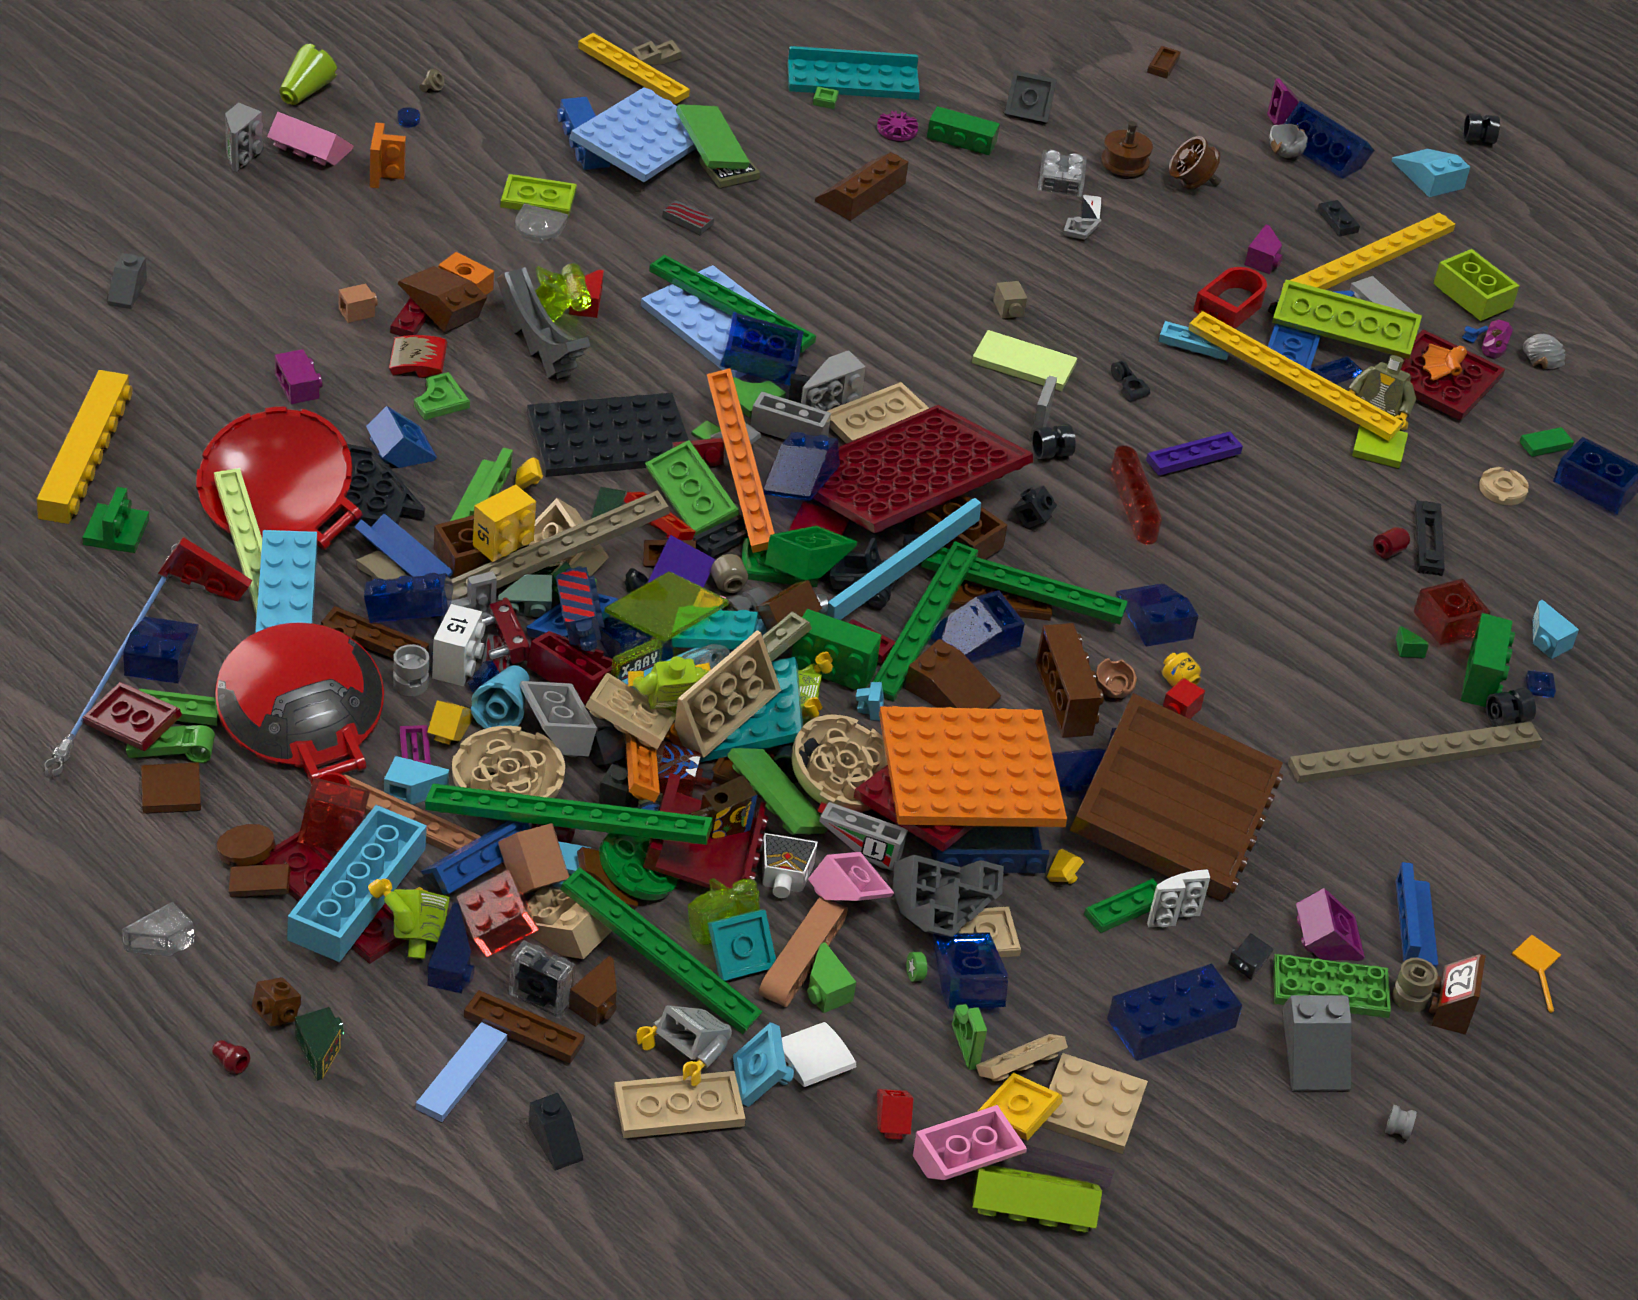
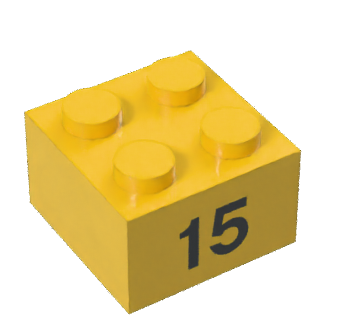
M515 484L474 505L473 546L494 562L534 541L536 501Z

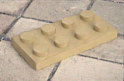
M900 382L827 412L831 413L829 427L844 442L849 443L929 408Z
M735 1071L701 1074V1082L696 1086L691 1085V1076L683 1080V1076L614 1083V1093L623 1138L745 1126L746 1118Z

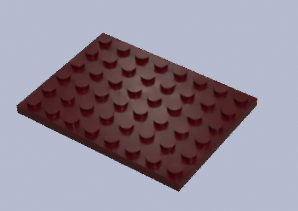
M936 405L786 469L781 473L782 481L871 532L876 533L882 532L885 528L896 523H902L905 519L916 514H922L925 510L934 506L942 505L945 501L954 497L962 496L972 489L982 487L992 480L1000 479L1010 472L1022 469L1024 466L1033 463V453L940 405Z

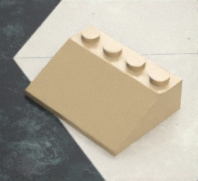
M757 630L678 698L675 729L680 742L684 747L701 755L703 758L781 691L761 632Z

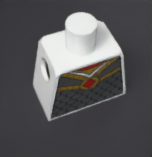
M764 833L761 854L762 884L765 887L773 888V894L778 898L788 897L790 891H803L815 863L818 842Z

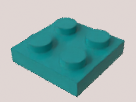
M761 909L708 923L717 970L722 980L725 981L770 969L776 961L766 910Z

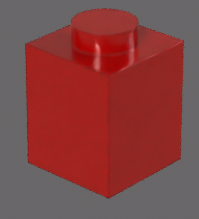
M1183 678L1166 693L1163 707L1191 719L1201 710L1205 690Z

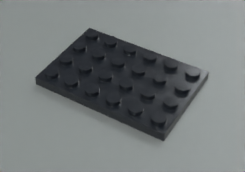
M673 393L527 405L526 413L545 477L646 468V462L673 449V442L689 440Z

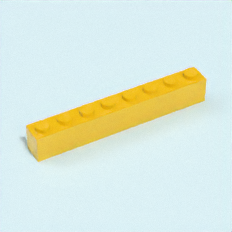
M98 370L37 497L38 519L69 524L73 514L78 513L80 499L86 496L88 482L93 481L95 467L97 464H101L103 450L109 447L110 435L116 431L118 418L123 416L125 411V403L127 400L130 401L133 388L129 385V375Z

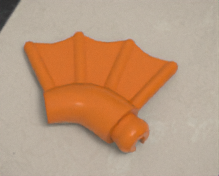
M1429 344L1428 351L1422 355L1426 362L1423 370L1428 371L1431 374V380L1434 381L1450 373L1455 376L1459 375L1462 372L1460 364L1467 355V350L1463 346H1457L1452 350H1448L1434 344Z

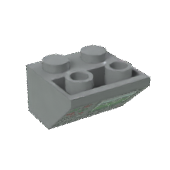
M239 102L225 113L226 153L232 171L235 172L246 165L263 149L262 112Z

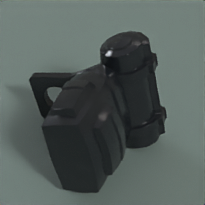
M871 538L865 553H848L832 567L830 572L832 588L839 590L847 589L887 560H881L876 538ZM898 579L867 601L868 604L879 609L886 606Z

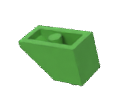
M824 942L819 946L807 993L810 1001L816 1004L823 1013H826L853 1001L856 981Z

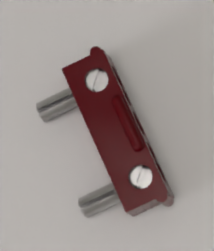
M505 597L501 601L489 604L491 615L482 617V623L485 626L494 623L504 645L489 650L490 658L494 659L508 655L512 664L525 660L528 661L529 643L509 599Z

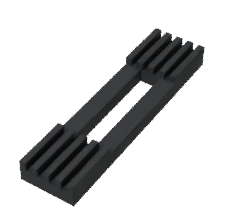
M1417 500L1415 504V524L1417 529L1418 573H1421V570H1423L1424 574L1429 571L1430 575L1434 572V575L1440 573V576H1443L1445 563L1441 504ZM1425 522L1428 526L1431 523L1434 528L1435 551L1426 549Z

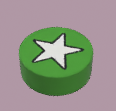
M910 952L906 963L908 977L912 982L923 981L927 975L926 957L922 952Z

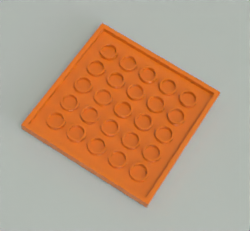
M880 706L879 718L898 825L1066 827L1067 816L1042 710Z

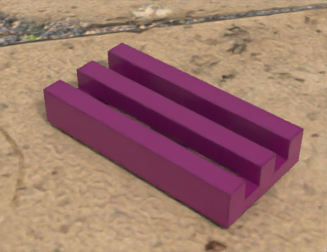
M427 725L399 726L402 758L408 759L406 733H411L413 761L431 765ZM417 732H422L424 760H419Z

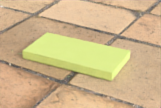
M987 330L973 355L972 363L1043 386L1049 375L1057 377L1055 389L1062 391L1076 366L1077 358Z

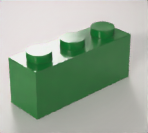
M937 106L929 120L927 138L990 156L997 143L1000 123Z

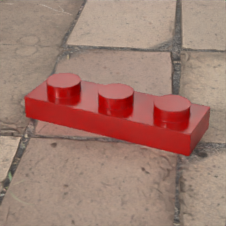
M627 492L624 502L629 503L647 494L644 492ZM671 512L649 522L651 526L667 533L666 536L668 538L672 535L679 540H692L696 533L694 529Z

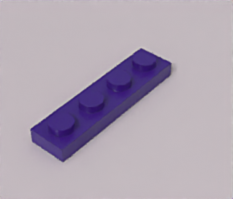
M1226 432L1150 452L1147 454L1146 461L1159 476L1241 454L1243 446L1231 432Z

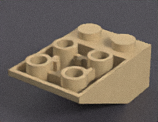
M550 887L539 889L526 903L527 906H521L508 920L511 926L558 954L584 959L612 931L560 889Z

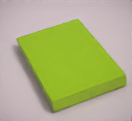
M509 174L500 207L569 217L577 184Z

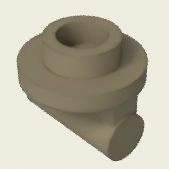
M431 69L427 72L426 79L420 84L419 88L422 92H426L430 88L433 91L442 90L444 77L437 69Z

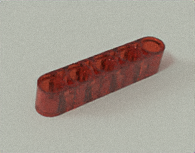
M1118 446L1115 449L1111 466V473L1136 539L1143 544H1154L1158 540L1162 517L1137 452L1129 446Z

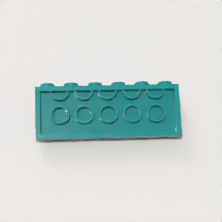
M790 46L787 63L789 91L816 93L817 87L838 90V95L919 100L920 91L917 71L919 58L916 54Z

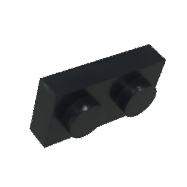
M1338 200L1319 203L1317 212L1339 237L1359 232L1360 225Z

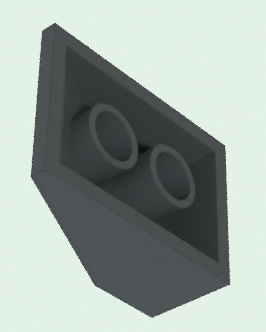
M1291 995L1283 1006L1282 1012L1292 1092L1350 1091L1352 1022L1348 995Z

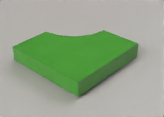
M449 372L426 378L427 391L422 396L414 399V407L424 420L470 408L469 399Z
M736 377L733 378L742 413L749 418L752 417L753 405L761 392L786 398V392L770 380L762 383H749Z
M966 1004L956 1005L952 1027L967 1068L969 1070L977 1069L976 1065L981 1062L987 1028L979 1007L968 1009Z

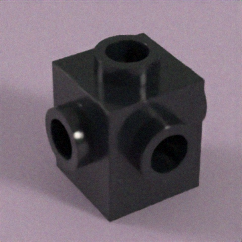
M1043 485L1035 489L1030 487L1024 490L1013 510L1027 529L1047 522L1052 517L1051 513L1057 504Z

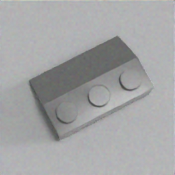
M521 681L519 686L539 723L555 746L559 748L562 755L569 757L589 756L597 727L573 685L567 683Z

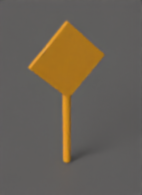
M1531 935L1511 955L1539 973L1548 1011L1553 1013L1554 1007L1545 971L1561 957V954Z

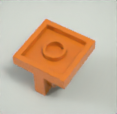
M375 123L370 148V188H379L381 178L402 180L405 178L406 136L385 134V123Z

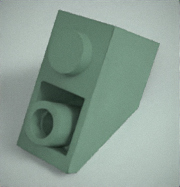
M525 574L499 594L498 601L503 600L505 597L508 598L516 616L539 618L551 610L552 575Z

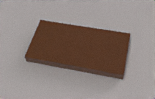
M965 579L947 608L1051 621L1052 605Z

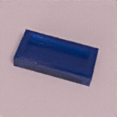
M1347 356L1313 367L1311 371L1334 384L1356 378L1362 372V369Z

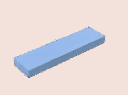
M481 1022L418 1099L416 1110L443 1122L507 1042V1034Z

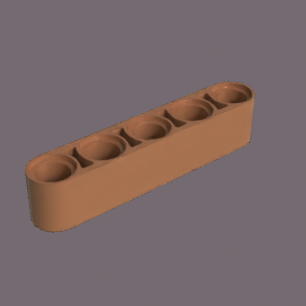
M822 896L819 897L765 975L759 989V996L787 1007L811 973L820 944L825 942L828 946L830 945L846 919L848 908L834 901L824 900Z

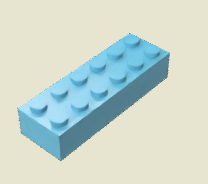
M263 530L256 632L279 624L313 623L317 532Z
M375 805L288 915L287 940L340 962L385 903L384 895L380 898H375L370 893L368 885L376 879H388L392 883L391 891L397 888L425 851L427 825Z

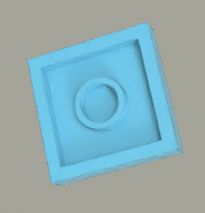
M771 1022L733 1055L741 1101L743 1105L748 1107L777 1082L787 1085V1081L790 1082L793 1078V1068L786 1066L780 1026Z

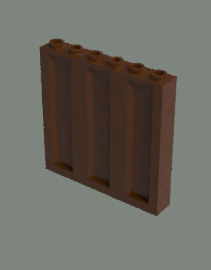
M1133 693L1071 825L1070 831L1170 878L1186 872L1208 870L1210 881L1206 894L1223 902L1228 893H1234L1240 879L1235 876L1237 872L1242 873L1249 858L1244 856L1246 850L1251 852L1257 840V836L1253 835L1255 829L1260 831L1265 821L1266 815H1263L1262 812L1264 808L1267 810L1270 808L1275 797L1271 790L1272 788L1277 789L1283 778V774L1279 773L1283 762Z

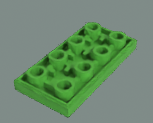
M678 104L676 112L708 168H729L731 170L748 168L750 162L718 106Z
M731 749L727 756L733 762V769L738 774L744 775L756 794L763 797L767 802V809L781 818L786 831L793 835L825 834L828 828L819 822L821 815L764 749Z
M1274 955V1004L1285 1005L1291 995H1348L1350 1013L1389 1018L1391 1006L1388 968L1292 955Z

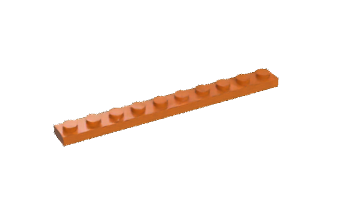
M729 368L709 373L707 378L752 552L767 550L770 535L775 533L732 372Z

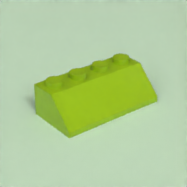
M988 1165L976 1169L972 1206L973 1208H978V1213L983 1215L996 1216V1212L1009 1213L1008 1218L1012 1220L1027 1221V1217L1040 1219L1039 1223L1042 1225L1057 1227L1058 1222L1070 1224V1229L1088 1232L1089 1227H1097L1102 1190L1098 1183Z

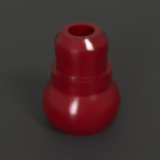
M220 1040L212 1047V1054L219 1059V1062L223 1064L229 1073H242L250 1063V1053L243 1046H235L232 1043Z

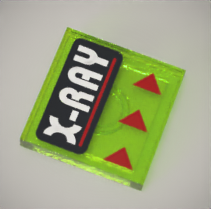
M656 638L613 657L611 675L622 681L628 678V671H645L653 667L655 663L661 662L663 643Z

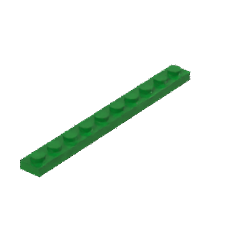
M432 784L425 800V810L440 813H453L542 825L553 823V826L692 844L707 845L712 829V817Z

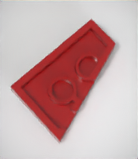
M184 537L158 572V574L166 577L168 574L180 577L181 582L188 585L191 582L203 585L208 592L237 602L252 582V579Z

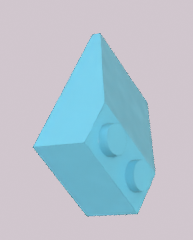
M1424 149L1392 157V162L1428 197L1465 188L1470 166L1456 154Z

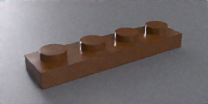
M336 606L321 621V625L325 622L354 628L355 640L359 641L361 646L393 659L395 651L404 645H418L429 652V643Z
M480 990L477 991L464 1009L465 1019L477 1024L483 1022L507 1034V1037L570 1064L585 1041V1035Z

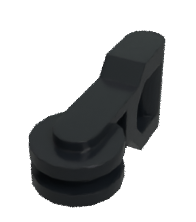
M1121 360L1112 363V376L1116 381L1123 380L1121 393L1127 401L1150 395L1149 387L1143 380L1137 379L1125 361ZM1132 386V387H1136L1137 389H1136V390H1131L1129 387Z

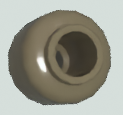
M722 555L711 566V573L717 588L723 592H738L748 581L747 570L742 559L737 555Z

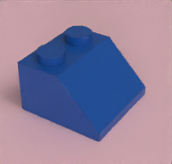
M388 406L366 426L371 435L370 441L378 448V455L386 464L392 463L398 468L431 462L437 458L421 427Z

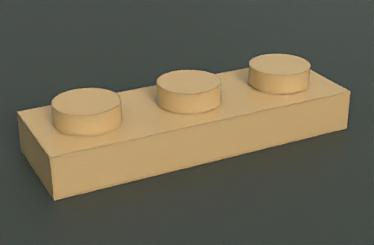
M1048 1034L979 1063L976 1067L979 1076L991 1078L992 1081H999L1009 1077V1072L1022 1071L1033 1067V1062L1037 1060H1049L1057 1057L1058 1052L1068 1048L1065 1036Z

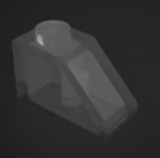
M173 902L122 929L123 948L126 952L171 956L194 943L193 922Z

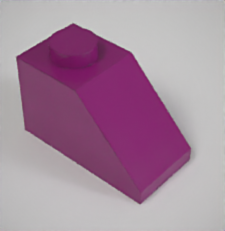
M1277 78L1275 79L1267 115L1274 125H1299L1304 111L1303 105L1282 80Z
M1265 224L1249 245L1244 264L1267 274H1270L1275 267L1278 268L1283 258V255L1280 254L1282 244L1269 225Z

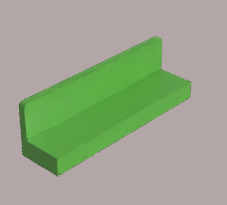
M503 447L496 462L482 460L450 521L474 515V505L500 493L512 470V449Z

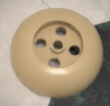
M823 715L808 721L797 734L792 748V766L802 788L820 804L821 802L825 804L831 802L860 813L871 810L870 807L853 797L854 791L858 786L888 765L883 736L875 729L870 731L857 724V719L848 716ZM810 738H815L819 746L810 757L808 756L809 760L806 768L799 752L800 750L805 752L804 743Z
M496 726L480 730L460 744V749L453 756L452 777L455 786L556 798L564 782L565 761L559 748L546 736L538 732L536 735L523 732L521 727Z

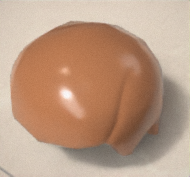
M1107 658L1097 666L1096 682L1098 689L1102 690L1103 695L1110 698H1124L1134 691L1137 676L1134 668L1125 663L1124 660L1111 661Z

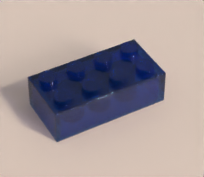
M1209 964L1113 996L1107 1020L1134 1059L1139 1061L1236 1028L1242 1004L1214 965Z

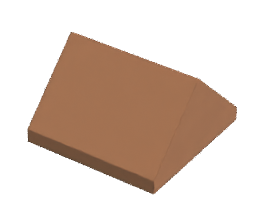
M553 823L517 832L498 841L515 897L520 896L521 893L523 895L556 884L570 877Z

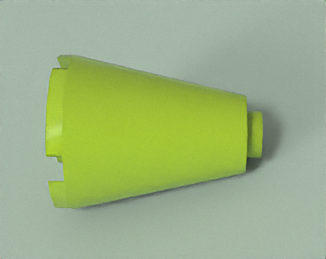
M305 44L298 50L279 89L281 99L285 103L296 105L336 78L337 74H335V71L337 70V65L326 51L322 49L319 52L314 49L315 45Z

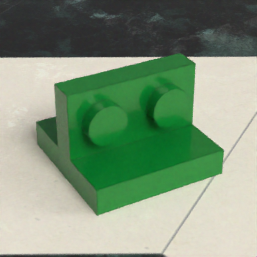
M117 487L109 505L97 503L83 535V545L135 553L149 522V511L131 509L132 501L128 499L127 488Z

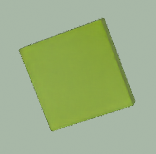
M1360 426L1352 456L1400 468L1408 433L1398 431L1390 441H1387Z

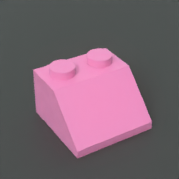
M861 852L826 855L808 878L814 886L815 892L820 897L822 896L824 900L860 901L891 897L894 894L892 889Z

